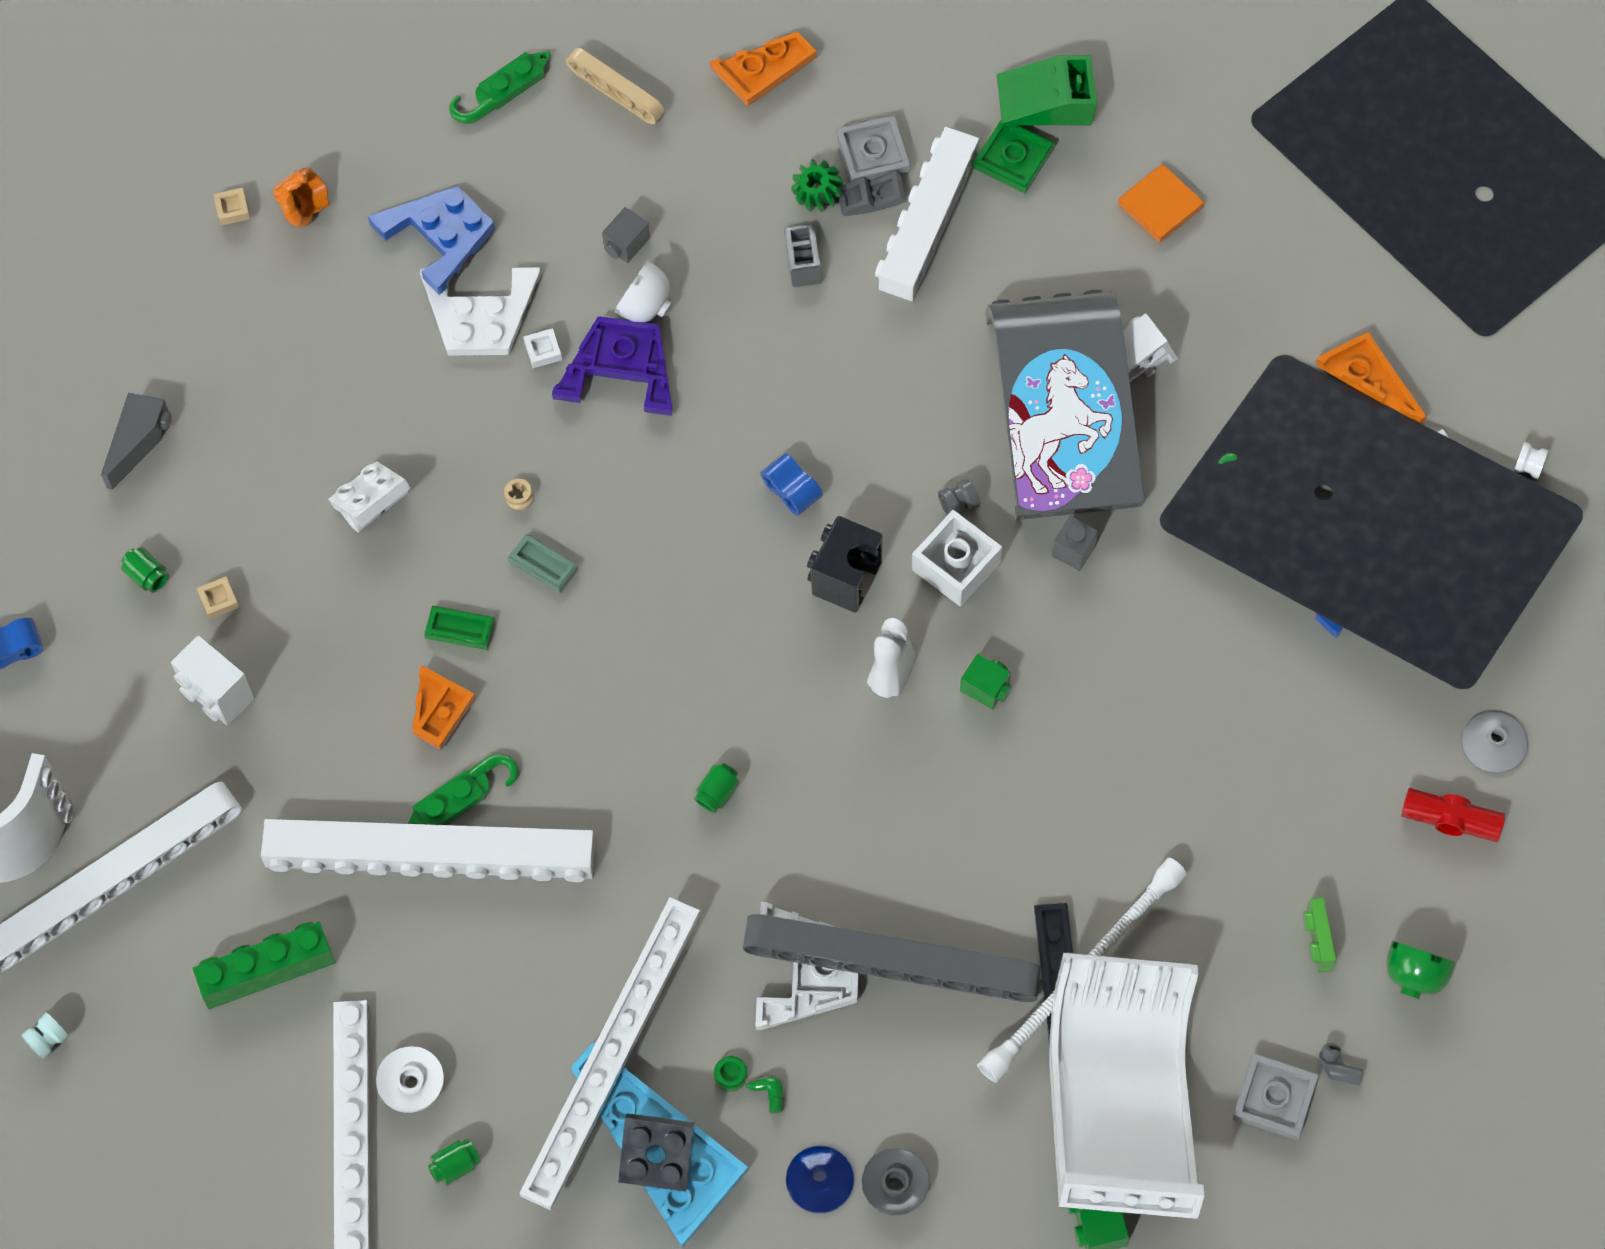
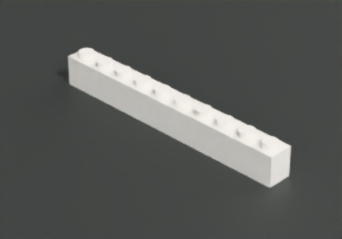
M265 819L261 858L265 867L276 872H286L289 868H296L308 873H319L324 869L335 870V872L340 874H352L354 871H367L372 875L400 872L404 876L414 877L419 876L420 873H433L434 876L441 878L452 877L453 874H466L467 877L473 879H482L486 875H496L505 880H515L519 876L532 877V879L537 881H549L553 877L565 878L569 882H582L584 879H593L595 839L593 830Z

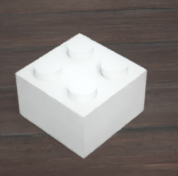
M952 510L912 553V571L961 607L999 566L1002 557V546L956 511Z
M199 635L171 661V665L176 673L173 677L181 685L179 688L180 692L189 701L194 702L197 700L204 706L202 708L204 713L215 722L220 719L228 726L254 700L245 674Z

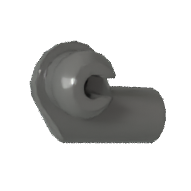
M1334 1043L1325 1044L1319 1053V1061L1327 1075L1333 1080L1360 1085L1363 1069L1345 1065L1339 1053V1046Z

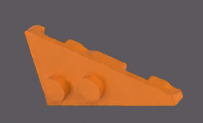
M1369 332L1317 357L1316 364L1319 368L1421 424L1425 422L1427 416Z

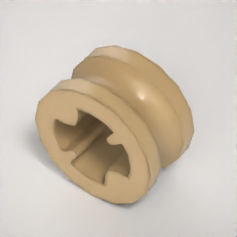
M513 479L504 488L506 503L512 509L524 510L532 504L533 492L531 485L526 480ZM521 489L523 498L517 499L514 494L515 490Z

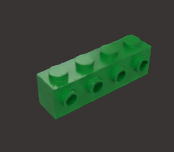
M319 921L316 923H302L294 931L283 935L281 933L269 935L263 939V942L253 946L242 945L236 947L231 951V954L220 958L216 956L206 958L198 966L192 967L201 996L208 1009H212L333 965L335 961Z

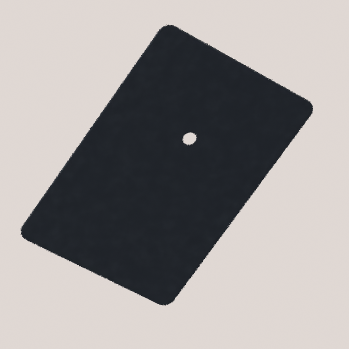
M1395 0L1252 114L1251 123L1264 138L1478 335H1494L1605 243V159L1426 0ZM1479 187H1488L1493 192V198L1485 202L1480 201L1476 197L1475 191Z
M1280 355L1272 359L1160 515V525L1167 533L1457 689H1469L1476 684L1583 520V511L1576 503L1288 355ZM1227 453L1237 455V459L1234 461H1227L1223 464L1218 463ZM1326 485L1333 490V496L1329 500H1320L1315 496L1314 491L1318 486Z

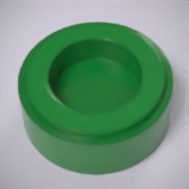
M726 1056L716 1063L714 1079L720 1089L734 1092L745 1085L748 1078L747 1067L740 1058Z

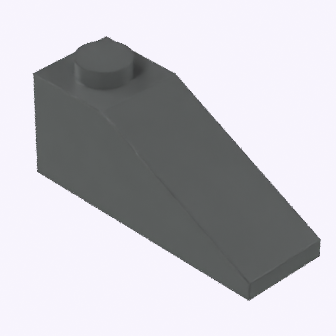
M128 392L101 472L107 489L113 490L161 441L164 430L169 429L171 412L168 411L164 399Z

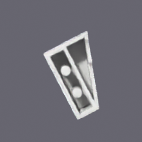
M1146 313L1141 317L1137 316L1131 319L1126 324L1123 334L1130 382L1142 374L1146 378L1155 374L1153 368L1166 360L1170 364L1179 360L1166 338Z

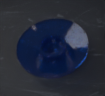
M813 1146L802 1150L792 1159L786 1172V1187L791 1199L800 1208L808 1212L828 1213L834 1211L848 1200L853 1190L854 1174L851 1164L842 1153L831 1147ZM817 1171H822L826 1174V1178L823 1181H816L813 1175Z

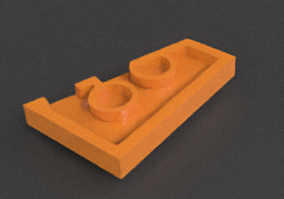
M795 32L765 42L763 47L748 52L745 49L736 52L734 57L722 61L720 58L710 61V68L748 107L817 58V51L799 32Z

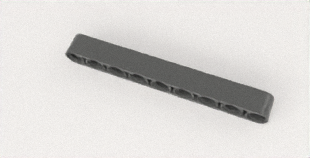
M762 914L748 916L743 951L755 956L1019 1002H1033L1037 1000L1041 967L1037 963Z

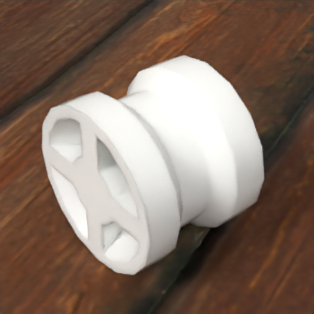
M1524 442L1514 472L1519 474L1526 472L1532 478L1538 480L1549 450L1544 448L1537 450L1532 448L1531 444Z

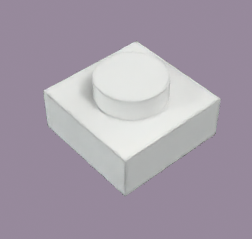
M553 328L523 337L532 368L562 360Z

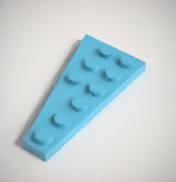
M593 1042L571 1066L576 1079H578L595 1045ZM624 1067L599 1115L620 1150H622L624 1121L627 1113L691 1122ZM695 1124L693 1134L694 1146L692 1149L693 1158L687 1191L644 1186L682 1249L748 1172V1167ZM652 1145L647 1148L646 1157L652 1163H661L664 1161L666 1153L662 1147Z

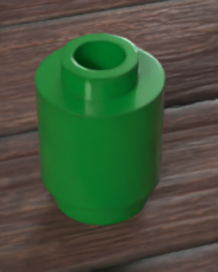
M132 548L122 558V572L143 590L155 593L166 584L169 578L166 567L145 548Z
M722 763L720 766L713 764L697 787V794L694 800L711 813H716L718 808L722 809L740 784V781L736 778L738 775L737 771L725 763Z
M467 1138L462 1142L457 1140L430 1156L432 1163L427 1165L436 1183L442 1181L447 1186L475 1170V1165L480 1163L481 1160L473 1144Z

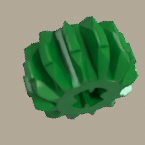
M811 159L810 167L808 168L800 164L799 169L802 174H793L792 179L796 184L791 186L793 194L797 195L795 198L799 205L805 204L806 209L810 212L816 205L821 212L824 211V205L827 203L834 207L833 197H842L840 187L843 186V180L838 176V169L835 166L829 167L828 162L825 160L817 165L816 161ZM819 183L820 186L818 188H815L814 185Z

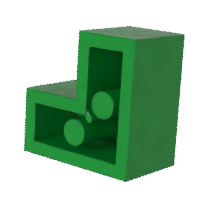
M1068 1208L1069 1214L1075 1213L1078 1226L1074 1227V1233L1079 1247L1084 1246L1085 1249H1118L1127 1246L1129 1236L1122 1212Z

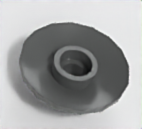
M901 1148L885 1149L873 1155L865 1165L861 1178L862 1190L869 1204L879 1212L892 1216L905 1215L917 1209L926 1199L930 1186L929 1173L923 1161L913 1152ZM892 1180H898L901 1182L902 1187L898 1190H893L890 1188L889 1183Z

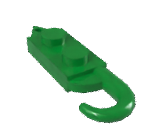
M525 51L480 82L475 92L479 106L468 113H461L457 110V104L461 97L459 95L454 97L449 105V112L452 118L463 124H471L480 120L494 109L498 110L545 77L544 71L551 58L550 52L528 54Z
M505 754L488 756L468 771L464 770L413 805L414 811L408 824L448 825L486 799L490 787L485 774L495 767L504 765L509 768L510 777L505 782V785L510 787L518 777L519 768L516 761Z

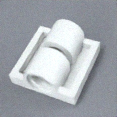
M376 461L374 464L366 466L360 475L351 482L340 486L336 493L328 500L334 509L342 514L348 524L359 533L381 516L382 511H387L404 498L411 488L404 478Z

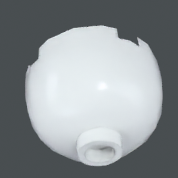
M647 260L614 312L633 322H650L656 314L663 317L672 303L667 299L671 288L666 274Z

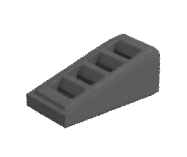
M814 224L784 228L792 286L800 287L822 283ZM810 238V240L792 242V240Z

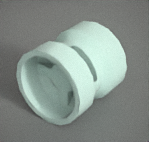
M47 1012L38 1019V1024L34 1028H28L20 1035L43 1060L51 1053V1048L56 1043H62L69 1037L66 1031Z

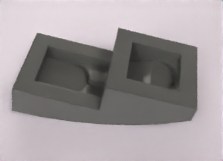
M896 171L869 182L862 177L840 187L842 197H839V202L844 216L875 212L906 202L901 175Z

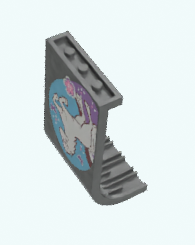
M1090 290L1084 292V295L1071 296V293H1061L1054 295L1053 298L1046 299L1032 296L1023 298L1022 301L1010 302V300L1006 299L997 300L987 306L985 312L987 325L993 324L998 351L1016 500V520L1141 507L1145 502L1123 327L1118 303L1113 292Z

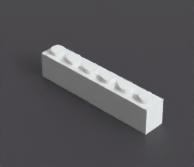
M948 127L944 128L941 137H935L930 151L933 155L930 161H924L920 171V178H922L919 186L914 185L909 196L911 204L908 210L903 209L897 225L900 227L897 235L892 234L888 241L886 252L889 253L885 260L881 259L875 272V277L879 278L878 290L913 302L970 174L973 162L978 155L979 138Z

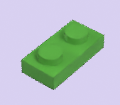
M1324 897L1310 899L1307 911H1303L1305 930H1311L1313 942L1309 943L1310 958L1312 962H1317L1319 973L1332 971L1336 957Z

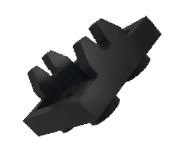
M627 1113L624 1121L618 1183L686 1192L693 1158L695 1122ZM652 1145L662 1147L666 1153L664 1161L661 1163L650 1162L646 1157L648 1147Z

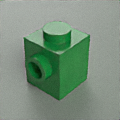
M977 653L961 677L960 691L993 710L999 701L1004 702L1012 690V685H1010L1011 672L1000 661L994 659L990 661Z

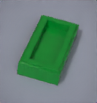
M432 605L424 635L425 639L487 650L495 620L494 617Z

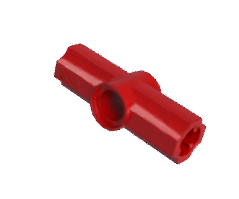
M1412 788L1407 790L1401 817L1434 825L1437 831L1449 836L1467 834L1496 843L1500 839L1505 821V813L1472 805L1470 800L1456 794L1438 796Z

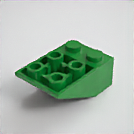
M1059 55L997 74L1002 125L1091 126L1098 104L1091 55Z

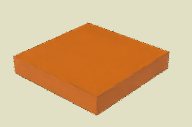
M1163 164L1118 198V205L1159 243L1204 208V202Z

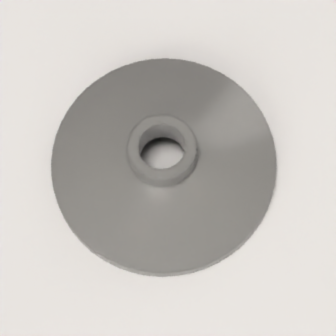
M1485 712L1479 714L1468 722L1463 731L1462 748L1464 754L1475 767L1485 772H1508L1522 762L1527 752L1528 742L1523 727L1514 718L1504 713ZM1491 735H1499L1502 741L1495 742L1492 740Z

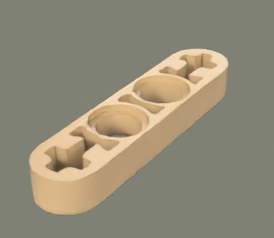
M575 48L566 58V64L572 72L645 122L653 125L664 115L665 110L657 99L585 50Z

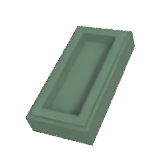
M527 533L508 556L510 563L558 593L562 592L579 570L576 563Z

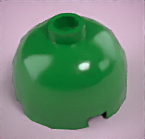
M1393 940L1386 961L1387 972L1391 980L1402 986L1400 993L1420 999L1421 993L1433 995L1441 992L1448 985L1457 962Z

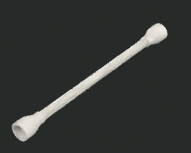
M1167 858L1156 869L1153 880L1146 888V892L1130 907L1127 913L1119 919V922L1108 931V934L1097 943L1088 955L1105 956V953L1116 944V941L1124 935V932H1127V929L1138 920L1154 900L1159 899L1164 893L1176 888L1187 876L1181 864L1172 858ZM1055 990L1042 1003V1006H1039V1009L1028 1018V1021H1025V1024L1014 1033L1011 1039L1006 1040L1001 1046L989 1051L978 1062L977 1067L985 1077L997 1083L1010 1067L1013 1057L1019 1052V1047L1033 1034V1031H1036V1028L1044 1022V1019H1047V1016L1052 1013Z

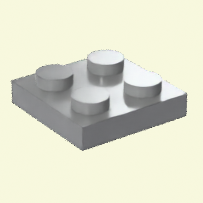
M894 115L836 129V136L851 182L862 177L867 181H872L894 171L898 174L910 172V163Z
M1253 1053L1232 1119L1298 1141L1318 1074Z

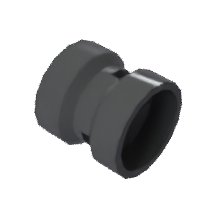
M968 478L957 482L956 488L951 489L947 487L938 491V498L946 515L952 510L961 515L965 508L971 511L980 506L979 496Z

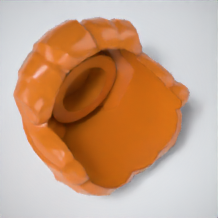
M309 167L293 171L291 175L273 189L274 199L280 205L285 219L296 227L308 226L312 221L313 214L330 206V202L327 200L328 189L317 173Z

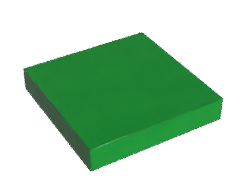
M1001 119L974 160L973 169L1026 194L1055 149V143L1019 125H1002Z

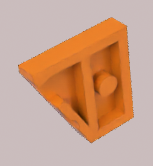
M422 665L419 669L420 680L416 695V714L413 720L412 731L415 737L442 750L476 698L474 693Z

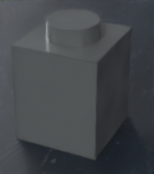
M624 207L602 232L605 251L615 259L620 258L629 263L650 239L649 222Z
M1069 516L1054 540L1052 556L1080 571L1096 547L1098 530Z

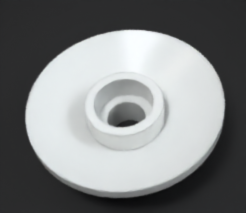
M414 1046L399 1048L391 1052L380 1064L376 1075V1086L381 1099L390 1108L404 1113L418 1112L429 1107L439 1097L444 1084V1073L438 1059L428 1050ZM410 1078L418 1081L417 1085L413 1088L405 1086L406 1081Z

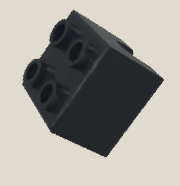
M837 516L833 525L828 523L825 526L821 535L823 544L820 550H813L809 557L807 568H810L807 581L811 582L812 595L856 613L864 597L860 596L862 590H859L864 573L861 571L874 575L877 574L882 564L883 535L842 516Z

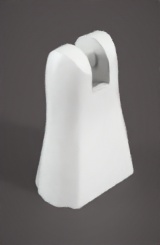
M896 618L885 620L881 628L882 636L877 637L874 642L875 661L867 679V683L872 691L885 698L900 695L917 659V654L908 638L906 625Z

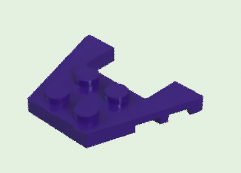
M598 316L579 346V351L572 363L566 367V372L561 381L553 388L552 398L554 400L580 403L587 375L648 383L644 412L672 416L673 409L659 324Z

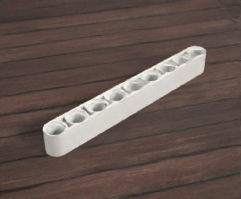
M217 782L207 787L1 923L0 973L10 969L237 818L242 811V807L225 783Z

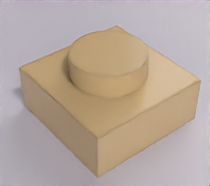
M243 188L213 194L220 226L250 219Z
M226 576L196 588L209 620L239 608Z

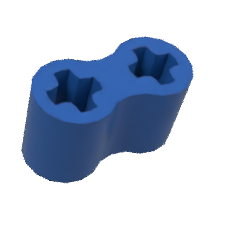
M787 453L781 455L760 472L766 486L779 496L795 515L799 516L823 496L815 480L807 475Z
M20 618L0 628V669L7 667L13 662L38 656L43 651V645L32 618Z

